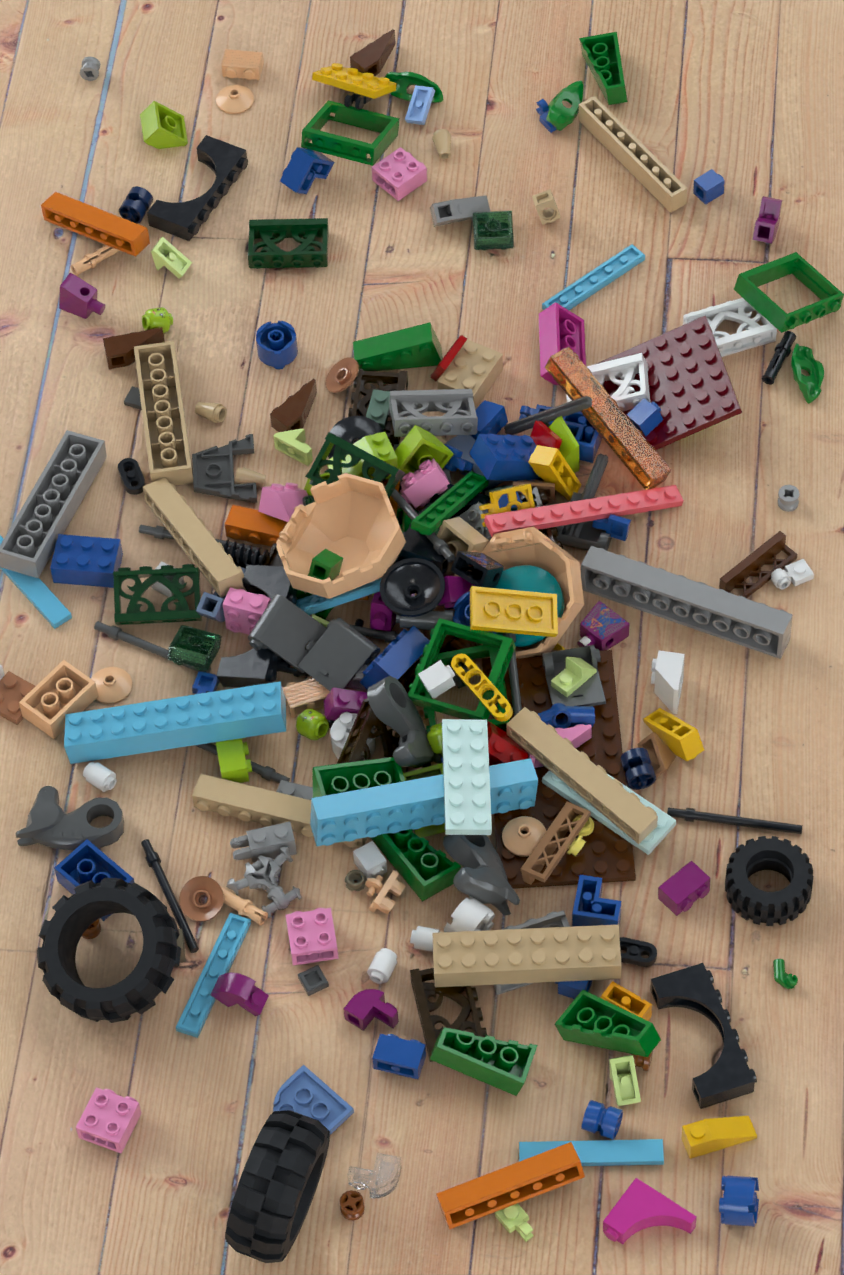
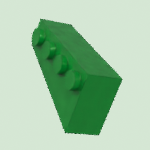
M617 32L579 38L582 55L608 105L628 102Z
M431 322L353 342L354 359L358 362L359 369H363V371L438 366L443 359L442 347Z
M413 829L371 837L373 842L422 902L453 885L454 876L461 869V865L446 858L445 853L434 849L425 838H420L414 834Z
M583 989L555 1023L557 1030L565 1041L648 1057L661 1041L653 1023Z
M444 1027L436 1040L430 1060L517 1096L526 1081L538 1045H522L514 1040H508V1042L501 1041L488 1035L480 1037L475 1036L472 1032Z

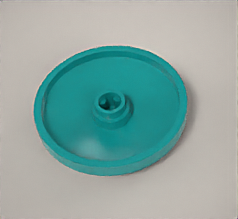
M521 565L508 568L502 572L497 586L490 587L557 594V615L559 618L563 615L565 605L563 591L554 576L540 567ZM497 632V633H496V634H498V635L503 636V635H502V634H503L502 632ZM516 634V642L514 644L515 647L529 646L543 640L546 636Z

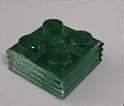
M512 211L473 213L475 250H505L507 248H514Z
M181 625L168 648L167 659L177 665L192 666L199 671L208 670L220 649L222 636Z

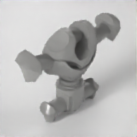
M286 846L280 847L281 854L274 860L270 857L259 855L257 856L258 861L250 864L247 862L245 864V878L236 882L231 878L227 882L226 887L233 890L237 896L239 895L238 890L248 886L250 889L259 888L266 890L268 893L267 897L273 901L267 906H262V910L268 913V918H271V914L276 910L286 909L295 898L299 900L302 898L299 888L293 886V890L284 894L283 888L276 884L279 872L282 870L280 866L286 860L290 863L293 861L289 847Z

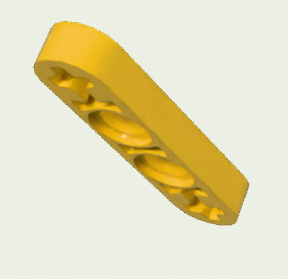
M466 654L455 655L452 658L451 666L456 675L496 720L501 722L509 720L513 714V709L508 700ZM459 662L465 663L469 670L467 673L461 666L459 667ZM474 675H479L481 677L480 682L475 685L470 684V678ZM487 690L494 691V696L490 700L483 699V694ZM497 702L503 709L505 708L506 712L504 714L499 712L495 704Z

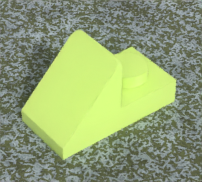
M161 237L151 250L156 269L159 270L165 266L177 278H181L192 264L188 258L164 237Z
M305 429L274 434L275 449L307 466L312 463V448L305 443Z
M566 657V668L551 680V686L568 697L597 672V669L581 658Z
M633 1055L609 1059L610 1079L613 1081L617 1106L641 1102Z

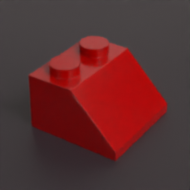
M487 721L489 766L528 758V753L525 749L511 739L505 731Z

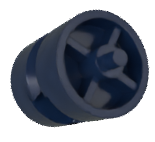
M132 187L119 208L121 217L139 224L153 203V196L142 187Z
M633 748L621 755L620 761L625 771L629 788L634 790L644 789L656 781V775L651 765L648 751L645 748Z

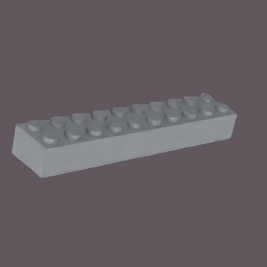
M591 546L581 564L583 591L779 659L782 658L790 641L793 615L784 610H778L764 603L751 601L743 596L728 593L723 589H716L703 582L687 579L682 575H676L662 568L649 566L644 562L629 559L624 555L614 554L603 548Z

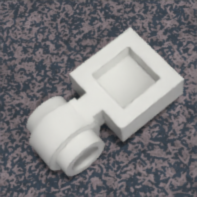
M801 559L786 565L784 570L781 568L774 570L771 573V581L776 588L782 590L787 588L791 582L794 586H798L812 580L814 573L806 561Z

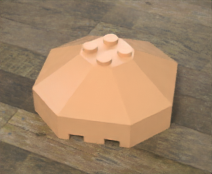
M344 473L338 476L339 480L327 485L326 481L311 487L310 491L315 502L306 506L299 504V506L294 508L291 519L283 531L279 533L280 537L276 542V548L284 570L294 589L331 599L382 578L387 569L394 564L406 540L381 482ZM324 549L343 557L339 576L332 581L330 577L321 580L308 576L312 559Z
M535 527L494 534L482 552L475 550L471 552L487 555L503 565L504 570L521 565L540 567L554 576L563 591L565 605L562 617H558V635L556 637H546L542 641L529 646L515 648L516 658L542 656V653L553 650L584 606L579 561Z

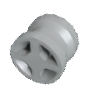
M85 57L82 60L80 75L88 81L96 80L99 76L100 61L94 57Z
M785 485L779 489L778 506L781 510L790 512L798 507L800 494L795 486Z

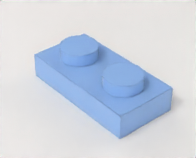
M415 85L405 117L407 123L425 125L435 93L433 87Z

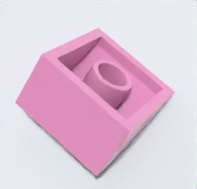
M286 483L285 486L271 484L270 487H262L259 512L289 522L296 506H299V504L306 506L312 502L306 490L298 488V484Z

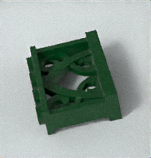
M328 218L249 220V268L327 267ZM321 237H323V238H322V243H321V242H318V241H315L316 238H321ZM285 238H293L301 245L286 252L275 244L282 242ZM255 239H262V242L255 244ZM312 246L320 248L321 251H315V248ZM264 247L261 249V252H256L257 249Z
M328 432L319 454L305 477L311 480L309 484L313 486L324 481L328 485L339 480L338 476L343 474L342 468H351L363 459L362 473L364 478L382 483L391 474L385 486V491L390 499L405 472ZM335 444L336 446L334 449L333 461L326 460L332 447ZM347 455H351V462L342 463V460L346 461L345 457ZM325 465H333V469L325 470V473H330L329 479H322L320 476L321 468ZM372 467L375 469V472L371 474L374 477L373 479L368 475V470Z
M194 564L182 565V568L164 565L161 566V569L153 570L151 566L139 567V570L133 571L129 567H123L113 572L114 620L116 625L202 621V616L196 612L201 600L200 569L195 567ZM164 576H174V577H173V580H172V582H171L169 579H167V578L164 577ZM183 576H188L192 579L193 585L190 590L182 593L180 590L186 587L187 582L180 584L179 579ZM149 577L143 583L140 578ZM126 579L135 581L134 586H128L129 590L134 592L133 595L124 593L121 588L122 583ZM156 582L161 583L174 594L163 602L161 612H156L153 604L148 599L141 597ZM194 593L195 610H190L185 597ZM121 596L130 600L126 613L122 614ZM176 599L179 601L173 603L176 605L175 610L168 609L170 602ZM139 601L148 605V609L145 612L140 611L142 604H138Z

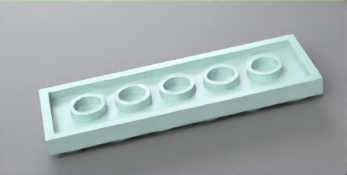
M442 719L445 835H491L492 820L487 720Z
M550 770L542 778L543 784L571 803L589 810L593 818L647 855L656 848L676 825L674 818L622 784L626 791L634 793L643 805L651 807L658 816L657 827L638 844Z

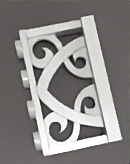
M744 298L710 306L683 316L684 325L706 315L722 357L774 342L777 335V328L757 310V315L750 319L752 311L756 309ZM760 319L763 323L762 326L757 323ZM723 320L735 321L741 324L737 329V333L732 335L723 331H716V329Z
M642 353L564 372L567 402L584 396L591 397L593 405L582 410L584 412L606 416L631 410L644 398L651 403L648 363ZM635 374H640V381L634 380ZM611 380L614 384L620 385L617 391L608 399L594 394L603 385L604 381ZM637 385L641 389L639 392H636L634 388L630 386ZM580 388L582 392L575 396L574 389Z

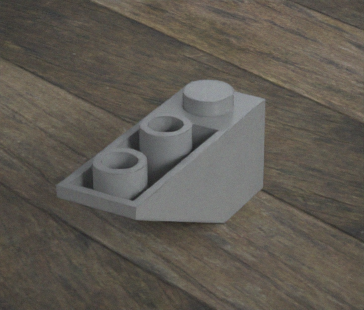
M487 195L434 203L430 207L434 227L491 215Z

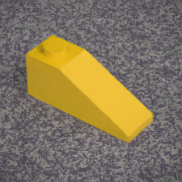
M540 445L536 446L530 456L529 464L539 477L546 482L555 483V490L571 501L573 492L578 493L582 484L559 449Z
M659 708L643 718L644 723L661 738L675 755L688 762L704 751L698 730L667 711Z
M749 1116L703 1119L682 1126L681 1139L689 1159L756 1139L757 1134Z

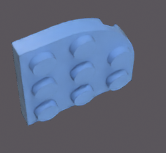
M305 1065L299 1068L280 1087L273 1103V1111L291 1110L319 1120L330 1131V1135L354 1113V1108Z

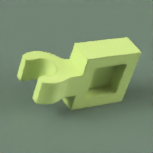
M518 1203L495 1212V1217L509 1233L516 1230L525 1242L534 1237L531 1233L533 1229L527 1223L529 1216Z

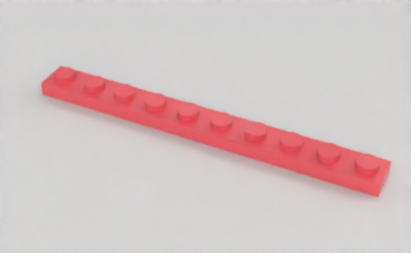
M671 485L486 515L484 522L491 537H493L497 533L535 527L539 530L606 519L611 514L624 516L682 506L684 500L677 486Z

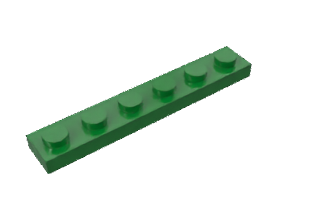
M470 471L413 519L411 529L418 531L420 534L430 536L442 525L444 520L450 519L486 488L489 480L482 475Z

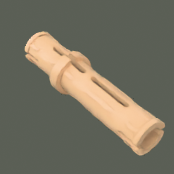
M106 245L92 254H86L82 260L70 266L74 275L78 276L90 268H95L96 264L111 257L120 250Z
M221 886L224 894V904L238 911L240 916L248 917L260 926L265 923L262 919L267 920V912L254 906L252 901L244 900Z

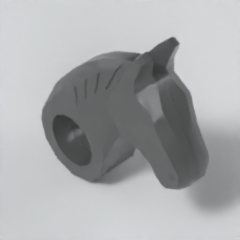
M388 676L369 687L367 697L373 712L384 724L400 735L399 747L393 752L395 762L401 767L409 766L413 768L429 767L433 761L441 764L443 756L441 753L436 754L433 752L427 738L428 733L424 723L403 685L396 678Z
M44 786L39 790L28 814L26 828L16 832V838H20L17 842L19 846L38 843L51 848L75 850L88 839L97 848L108 846L117 842L124 833L123 812L118 803L109 798H94L73 812L65 814L59 806L58 790L52 786ZM100 816H108L113 819L106 827L96 828L90 825L93 819Z
M445 835L443 845L447 853L463 866L454 876V886L460 892L477 899L483 904H492L503 915H510L511 913L505 899L514 905H519L520 899L508 883L503 863L487 835Z

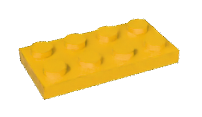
M339 63L323 67L312 74V80L373 99L396 91L397 83L389 81L388 78L374 77L372 73H361L356 68H345Z
M471 586L470 630L556 637L558 635L557 594Z

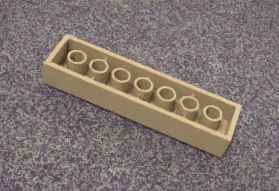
M174 341L135 346L134 352L151 482L165 477L170 484L173 483L175 486L193 483Z
M619 925L432 933L435 987L621 979L622 965Z

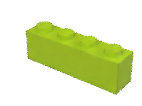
M243 738L216 742L222 779L238 783L250 782L248 773L252 772L250 759L245 758L246 755H249L247 742H242Z

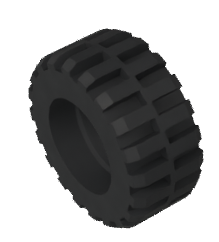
M761 836L755 841L754 839L747 840L745 846L743 844L739 845L736 848V852L731 854L726 868V897L728 902L732 904V909L736 913L741 912V917L748 921L750 918L754 924L760 925L761 922L766 923V926H773V923H778L779 925L786 924L787 919L793 921L798 917V913H803L810 902L814 878L812 864L809 863L810 859L807 854H802V849L796 844L794 846L791 845V841L787 839L782 841L778 840L779 837L772 836V838ZM773 870L784 875L790 884L780 891L766 892L753 886L748 878L758 871Z

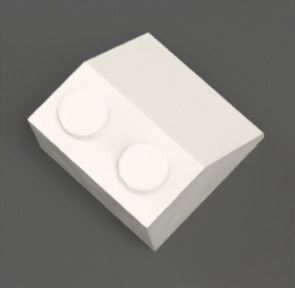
M659 650L657 659L653 658L651 684H655L654 693L673 714H677L684 677L685 654Z

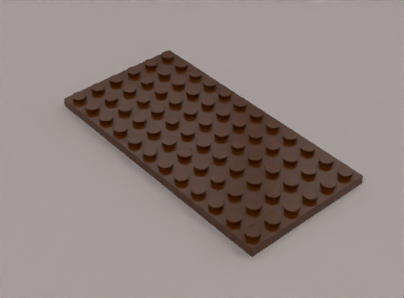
M601 650V662H597V669L606 704L593 706L595 709V724L592 727L591 738L576 749L579 752L586 753L591 762L596 766L600 765L603 767L607 774L626 786L625 771L620 761L623 751L612 650ZM542 656L516 658L522 709L526 707L529 711H534L537 714L549 710L552 707V702L543 669ZM482 658V670L487 678H489L492 670L490 658ZM507 669L504 679L508 702L513 709L509 669ZM490 713L488 720L495 719ZM565 713L558 714L556 719H562ZM545 766L534 768L538 777L535 806L528 809H516L506 813L494 814L497 853L503 863L508 883L513 889L578 885L580 875L602 878V883L636 881L633 845L592 816L590 818L594 822V830L590 835L582 837L586 843L576 856L573 854L569 855L566 851L545 883L535 879L530 885L523 881L521 867L529 856L522 857L509 852L503 844L502 832L509 821L521 816L533 817L539 820L547 831L568 801L542 783V778L549 771ZM568 830L564 838L569 836L570 830ZM522 831L521 833H522V834H527L528 832H527V831ZM558 847L555 849L552 855L558 852ZM546 864L544 865V867H543L542 870L540 871L541 874H543V872H544L545 869L547 868V865H546Z

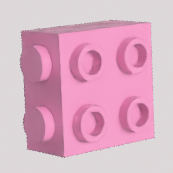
M401 147L371 167L372 180L397 201L427 181L426 166Z
M434 458L431 461L427 459L419 465L420 469L414 473H407L403 476V481L400 482L402 497L409 505L412 503L415 508L419 505L420 507L425 506L430 502V497L436 493L438 495L443 493L448 488L447 485L450 484L446 474Z
M230 587L222 604L226 629L235 633L241 632L249 635L270 603L271 598L263 594H254L243 589Z
M317 908L307 912L296 911L286 915L293 966L339 959L331 908Z
M96 1087L76 1126L78 1138L122 1154L141 1115L139 1103L132 1097L126 1096L124 1098L110 1089L102 1090Z

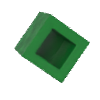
M324 549L312 559L308 576L321 580L330 577L331 581L339 576L343 557Z

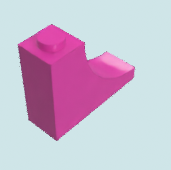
M635 1178L604 1219L603 1232L608 1239L614 1242L618 1241L621 1244H624L636 1232L653 1226H671L691 1234L696 1227L697 1216L638 1178Z

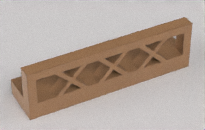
M568 801L521 867L524 882L530 885L535 879L546 882L591 816L589 810ZM577 814L582 815L580 820L572 822L577 817ZM568 830H570L569 836L564 838ZM558 847V852L552 855L555 849ZM546 864V865H547V868L545 869V871L543 872V874H541L540 871L542 870V868H543L544 865Z

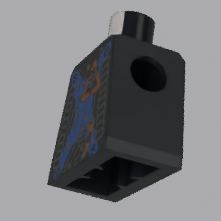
M458 551L450 571L476 587L490 588L497 586L504 566L483 553Z

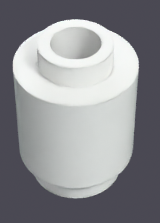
M90 762L83 771L86 781L103 792L113 789L117 782L116 773L99 762Z
M418 926L416 930H412L410 943L414 944V949L433 952L432 933H439L440 929Z
M382 948L377 952L367 970L369 978L377 984L388 982L397 964V955L387 948Z

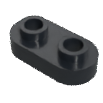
M132 458L121 460L118 464V471L125 490L132 495L142 493L145 479L138 462Z
M620 937V951H626L624 954L621 953V962L642 967H649L656 962L657 949L653 944ZM648 955L649 958H642V956Z

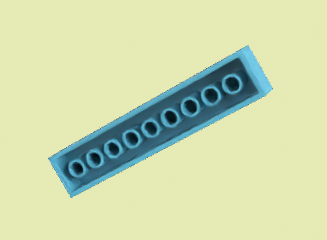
M281 681L65 714L64 748L70 764L286 732V698Z
M531 758L489 766L491 814L506 813L511 810L528 809L535 806L538 777ZM443 774L311 798L310 826L316 846H329L338 842H350L360 838L376 837L381 834L397 833L403 830L419 829L425 826L445 823Z

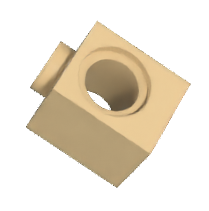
M551 189L532 196L542 225L552 223L561 218Z

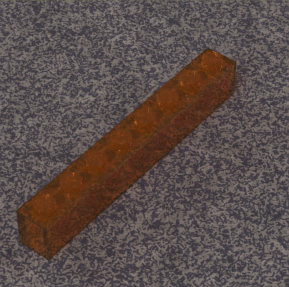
M568 346L550 356L545 369L572 401L584 396L591 397L593 405L582 410V414L645 490L652 489L664 482L671 472L668 464L644 438L642 432L634 426L628 415L620 409L617 402L606 392L603 385L596 380L590 369L582 363L578 355Z

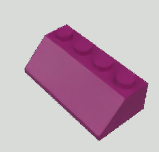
M555 302L539 313L540 375L554 385H566L564 372L586 367L584 320Z

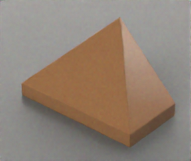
M537 479L513 481V487L531 484L532 490L537 486L540 492H545L548 500H555V483Z
M654 732L638 743L639 748H645L648 751L656 778L668 770L676 758V755Z

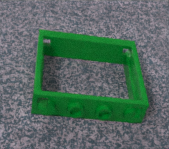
M328 100L302 130L301 147L373 166L398 136L400 118L364 109L359 110L353 106L345 107L344 104ZM329 120L381 134L370 144L320 130Z
M797 252L740 273L734 290L781 333L838 311L844 294ZM793 274L821 300L787 314L758 287Z
M439 618L434 629H431L429 644H426L424 647L423 660L416 667V678L414 683L409 685L408 697L419 707L460 719L488 721L490 712L480 701L476 711H472L422 696L425 686L418 674L435 664L445 636L448 634L499 649L488 679L500 690L516 648L512 638L487 631L470 630L469 626ZM487 690L483 694V699L490 700L493 698L494 691Z
M479 645L439 653L436 662L441 660L444 666L450 665L455 655L466 654L471 660L490 657L491 666L493 667L499 649L487 645ZM503 679L499 691L508 700L505 679ZM425 688L422 696L433 699ZM498 703L499 712L504 714L506 712L505 708L503 709ZM423 708L425 718H429V725L426 726L428 733L431 731L430 727L437 724L436 712ZM511 718L503 722L496 719L488 721L507 732L506 724Z

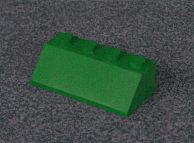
M394 757L316 766L312 769L313 798L405 781L401 766L395 762Z

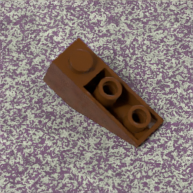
M392 29L388 33L383 34L380 38L350 56L351 68H356L361 73L378 75L396 44L395 30Z
M153 328L103 338L108 368L125 367L136 361L135 346L165 342L163 328Z
M314 378L270 414L271 427L276 431L284 432L304 427L317 394L316 380Z

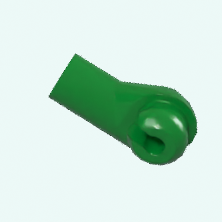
M775 959L773 961L774 980L785 989L794 988L798 983L797 976H792V974L785 972V961L783 959Z

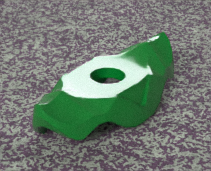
M389 72L384 77L388 78L391 82L397 83L396 91L390 94L399 99L410 102L413 94H408L407 89L409 86L417 85L433 87L435 93L432 103L443 101V94L439 86L425 76L413 72Z
M576 81L562 89L548 105L549 111L546 120L559 131L571 124L579 113V104L582 103L583 99L582 81ZM562 101L569 102L571 104V108H566L562 104Z
M796 343L792 352L791 367L794 380L798 383L799 389L809 404L822 391L821 384L824 378V368L820 361L814 359L811 348L799 346ZM801 369L806 370L809 376L803 375Z

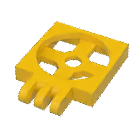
M531 484L489 492L491 503L479 506V510H488L487 513L480 514L481 519H484L486 515L510 512L512 505H516L517 510L535 508ZM516 491L522 493L527 502L520 503L517 501ZM503 494H507V506L499 508L498 501ZM482 522V526L487 527L485 522Z

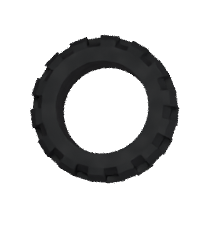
M104 878L101 880V883H94L91 880L74 888L76 892L69 898L63 895L52 907L56 912L50 921L44 920L39 933V937L43 939L42 947L37 949L38 968L44 972L42 981L50 994L55 996L61 1005L86 1019L96 1022L108 1020L114 1023L129 1020L130 1015L135 1012L143 1014L156 1005L154 1001L156 996L161 991L166 994L174 981L171 973L173 967L179 966L181 948L177 946V939L180 934L175 919L170 916L167 907L155 895L136 883H127L123 879ZM113 913L134 915L141 926L143 934L142 954L136 967L124 980L115 985L105 988L86 987L78 975L75 962L76 949L81 936L93 922L103 916Z
M291 1110L273 1111L268 1117L243 1169L227 1221L225 1239L236 1252L264 1263L282 1262L286 1258L300 1232L312 1203L328 1152L330 1131L319 1120Z

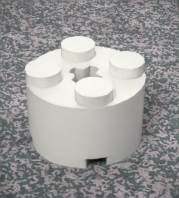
M342 713L331 727V744L337 759L341 755L357 717L356 713ZM375 738L367 739L366 741L371 757L376 749Z
M469 896V899L466 897L451 915L453 922L451 925L447 922L444 932L491 930L494 925L492 920L495 914L477 899Z

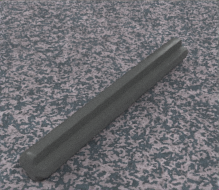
M584 396L506 424L504 426L505 434L514 435L531 429L535 421H542L545 424L555 420L557 417H565L590 408L593 405L591 397Z
M599 454L597 456L580 500L594 498L608 463L607 455ZM584 522L570 524L567 536L578 538Z

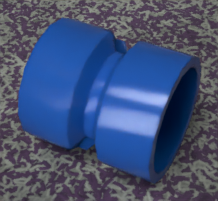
M590 1100L583 1117L581 1129L592 1133L600 1131L601 1136L614 1140L621 1125L623 1110L612 1106L606 1109L604 1104Z

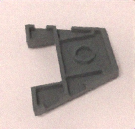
M253 434L246 435L245 439L239 441L236 439L229 441L228 445L219 448L215 446L192 454L194 492L257 503L256 483L234 484L233 455L254 454Z

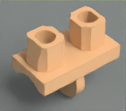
M393 870L384 884L381 883L383 877L377 875L375 879L368 878L365 882L369 889L367 891L368 896L372 897L374 893H377L368 908L373 913L378 909L388 914L396 902L385 896L387 892L396 897H399L406 885L397 879L398 872Z

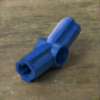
M556 703L549 710L538 713L546 725L550 724L554 728L565 729L578 724H591L593 727L595 724V709L593 706H566L562 703ZM565 713L562 719H556L558 714Z

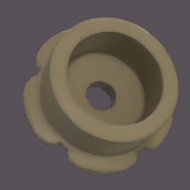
M360 870L350 871L345 877L346 887L351 891H361L364 889L367 877Z

